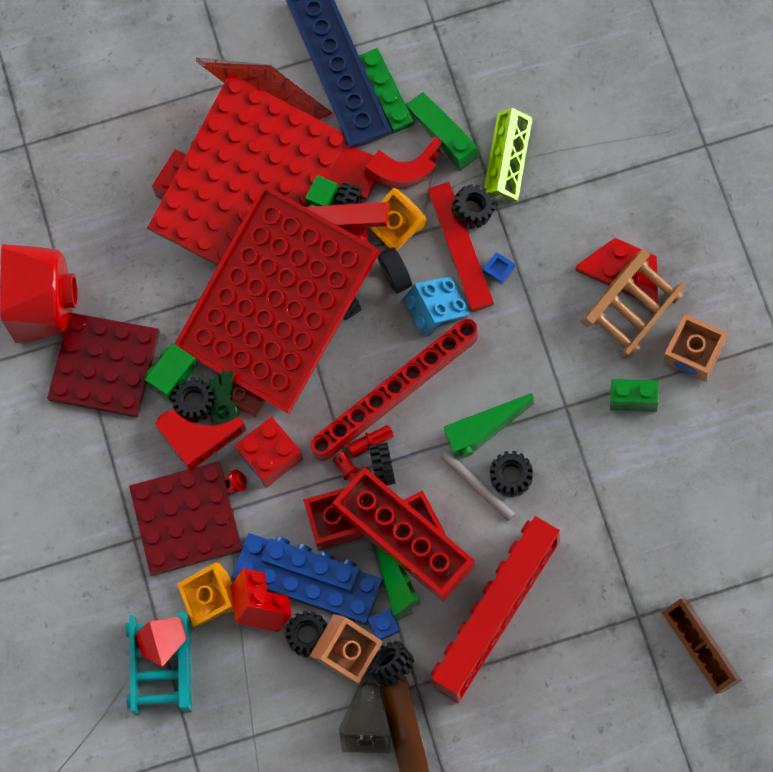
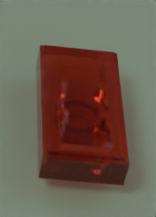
M233 382L230 400L237 404L238 409L256 417L265 400Z

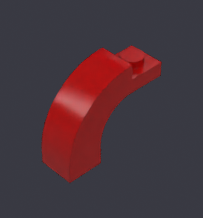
M434 137L424 152L417 159L409 162L393 160L378 150L366 165L363 174L386 187L407 188L417 185L434 172L436 167L434 162L442 153L439 150L442 141Z

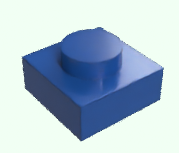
M496 252L484 267L483 273L502 285L514 270L515 263Z
M390 608L368 618L375 637L380 640L400 632Z

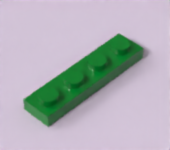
M375 48L359 55L393 133L413 126L414 121L379 49Z

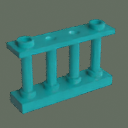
M177 612V617H181L187 641H184L172 655L178 658V667H175L174 670L139 672L138 658L144 657L141 655L140 648H138L136 633L146 624L138 625L136 617L129 615V623H126L125 631L126 637H130V694H127L126 702L127 708H131V712L134 715H139V705L172 703L179 706L182 712H192L190 617L187 612ZM175 679V682H179V691H175V694L139 696L140 681Z

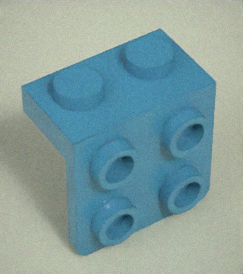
M451 277L416 283L403 297L405 305L409 309L423 337L430 336L440 323L466 318L470 314V310Z

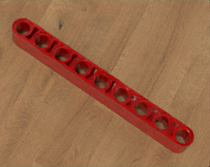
M471 319L459 321L315 435L310 443L314 457L320 461L330 459L470 348L478 339L476 323ZM465 329L473 331L469 336L461 334ZM447 343L455 345L452 350L443 348ZM431 357L437 359L434 364H427L425 362ZM411 372H417L419 374V376L415 379L407 377V375ZM393 386L401 388L398 393H391L389 391ZM376 400L383 402L378 408L371 406ZM356 415H363L365 417L361 422L353 421ZM339 429L346 431V434L342 437L334 435ZM320 444L328 445L325 451L320 452L316 450Z

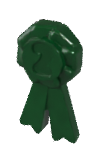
M222 371V377L221 375H215L214 379H209L216 399L211 409L212 421L217 425L232 421L239 416L237 404L230 400L234 371Z

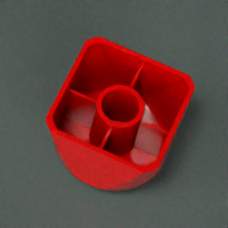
M2 244L0 314L1 320L14 342L22 343L64 333L69 326L71 308L77 307L78 288L75 274L68 273L63 253L50 248Z

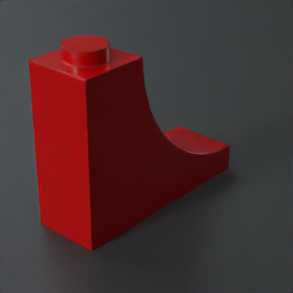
M174 409L170 412L162 413L155 422L158 431L188 470L198 467L247 431L245 424L239 416L221 425L203 426L185 420Z

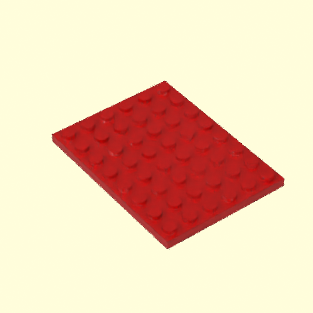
M229 73L147 229L218 266L262 185L265 184L298 204L307 207L305 197L317 175L328 178L344 145L347 144L343 132Z
M263 184L174 344L221 375L222 371H234L233 382L290 414L381 250Z

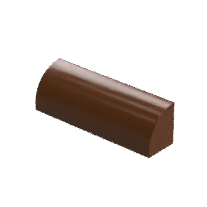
M681 598L661 612L716 694L722 693L742 681L688 600Z
M405 676L403 680L398 679V683L395 685L392 682L391 686H380L379 689L399 772H430L407 677Z

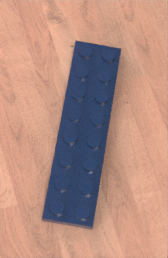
M286 0L349 148H357L392 134L335 0Z

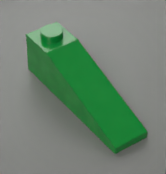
M424 92L406 104L408 110L431 138L434 139L436 137L442 141L440 148L459 171L478 159L476 145Z
M527 394L444 426V433L454 457L466 458L474 453L473 451L479 449L534 405L533 394Z

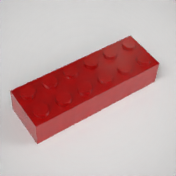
M365 467L332 502L337 513L442 602L448 598L475 567V561L471 556Z

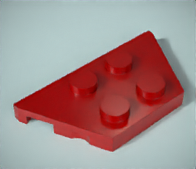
M614 238L577 264L576 271L610 286L636 253L642 249ZM649 253L650 256L646 261L648 266L657 273V256ZM636 272L632 276L633 283L658 304V287L643 273ZM623 289L621 290V292L626 293V294H628V295H630V296L636 298V297H635L633 294H631L628 290H625V291H624Z

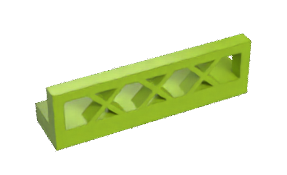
M509 108L497 114L484 188L487 189L486 193L490 192L492 194L491 198L500 195L513 202L518 201L532 124V117L514 108ZM517 119L524 122L521 132L517 126ZM515 138L520 145L518 152H516L513 146ZM511 159H513L516 165L514 173L509 166ZM507 180L512 185V192L505 190Z

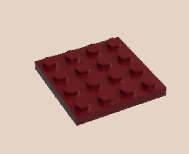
M70 312L69 326L62 340L47 396L48 401L138 418L147 384L145 381L146 373L152 365L160 333L159 329Z
M220 461L129 486L151 576L242 551Z

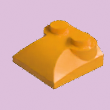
M393 188L381 201L388 202L390 206L388 225L385 227L369 228L389 248L394 247L398 251L414 233L424 228L427 218L407 196L398 189Z
M213 563L177 584L193 627L200 626L224 613L229 614L234 611L231 591L232 582L228 572L220 563Z

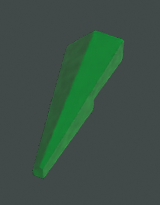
M375 545L395 621H398L413 614L412 608L420 605V599L417 593H415L406 571Z

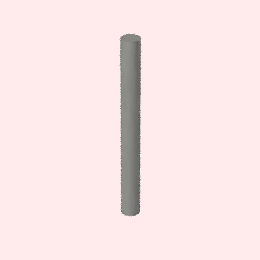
M445 451L441 455V458L505 518L510 521L515 516V513L449 451Z

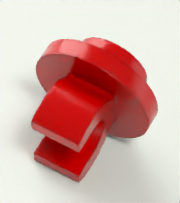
M234 469L230 471L229 475L223 477L225 482L231 483L227 493L234 494L245 491L247 479L239 470Z

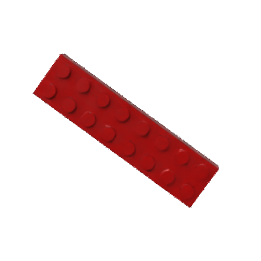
M534 516L532 521H526L521 530V533H523L519 541L515 540L508 551L510 553L506 562L504 560L500 562L495 571L497 573L496 578L493 582L491 580L488 581L483 590L484 597L480 602L476 601L470 610V614H472L468 622H462L457 631L458 638L454 643L451 641L444 651L446 655L442 663L437 662L431 672L434 689L458 704L560 543V530L537 516Z

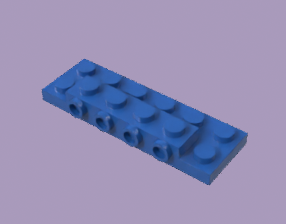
M248 533L231 576L232 579H236L243 568L264 572L267 591L289 596V599L367 625L368 618L383 582L382 578L360 571L359 568H356L357 564L353 561L343 559V562L333 560L334 556L327 552H321L318 555L312 553V548L303 544H299L298 547L289 545L290 541L283 537L277 536L275 540L271 538L268 540Z

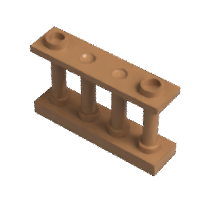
M644 248L636 253L580 321L586 327L591 326L593 323L595 325L599 324L625 348L619 354L621 358L627 355L633 356L641 346L638 344L639 341L671 302L675 304L682 297L683 293L681 290L685 287V284L682 282L673 288L648 266L646 259L650 254ZM636 272L643 273L668 295L660 305L633 283L632 276ZM622 289L624 291L628 290L653 312L646 322L641 320L619 300L620 297L617 294ZM608 306L616 309L639 329L631 340L605 318L603 311Z

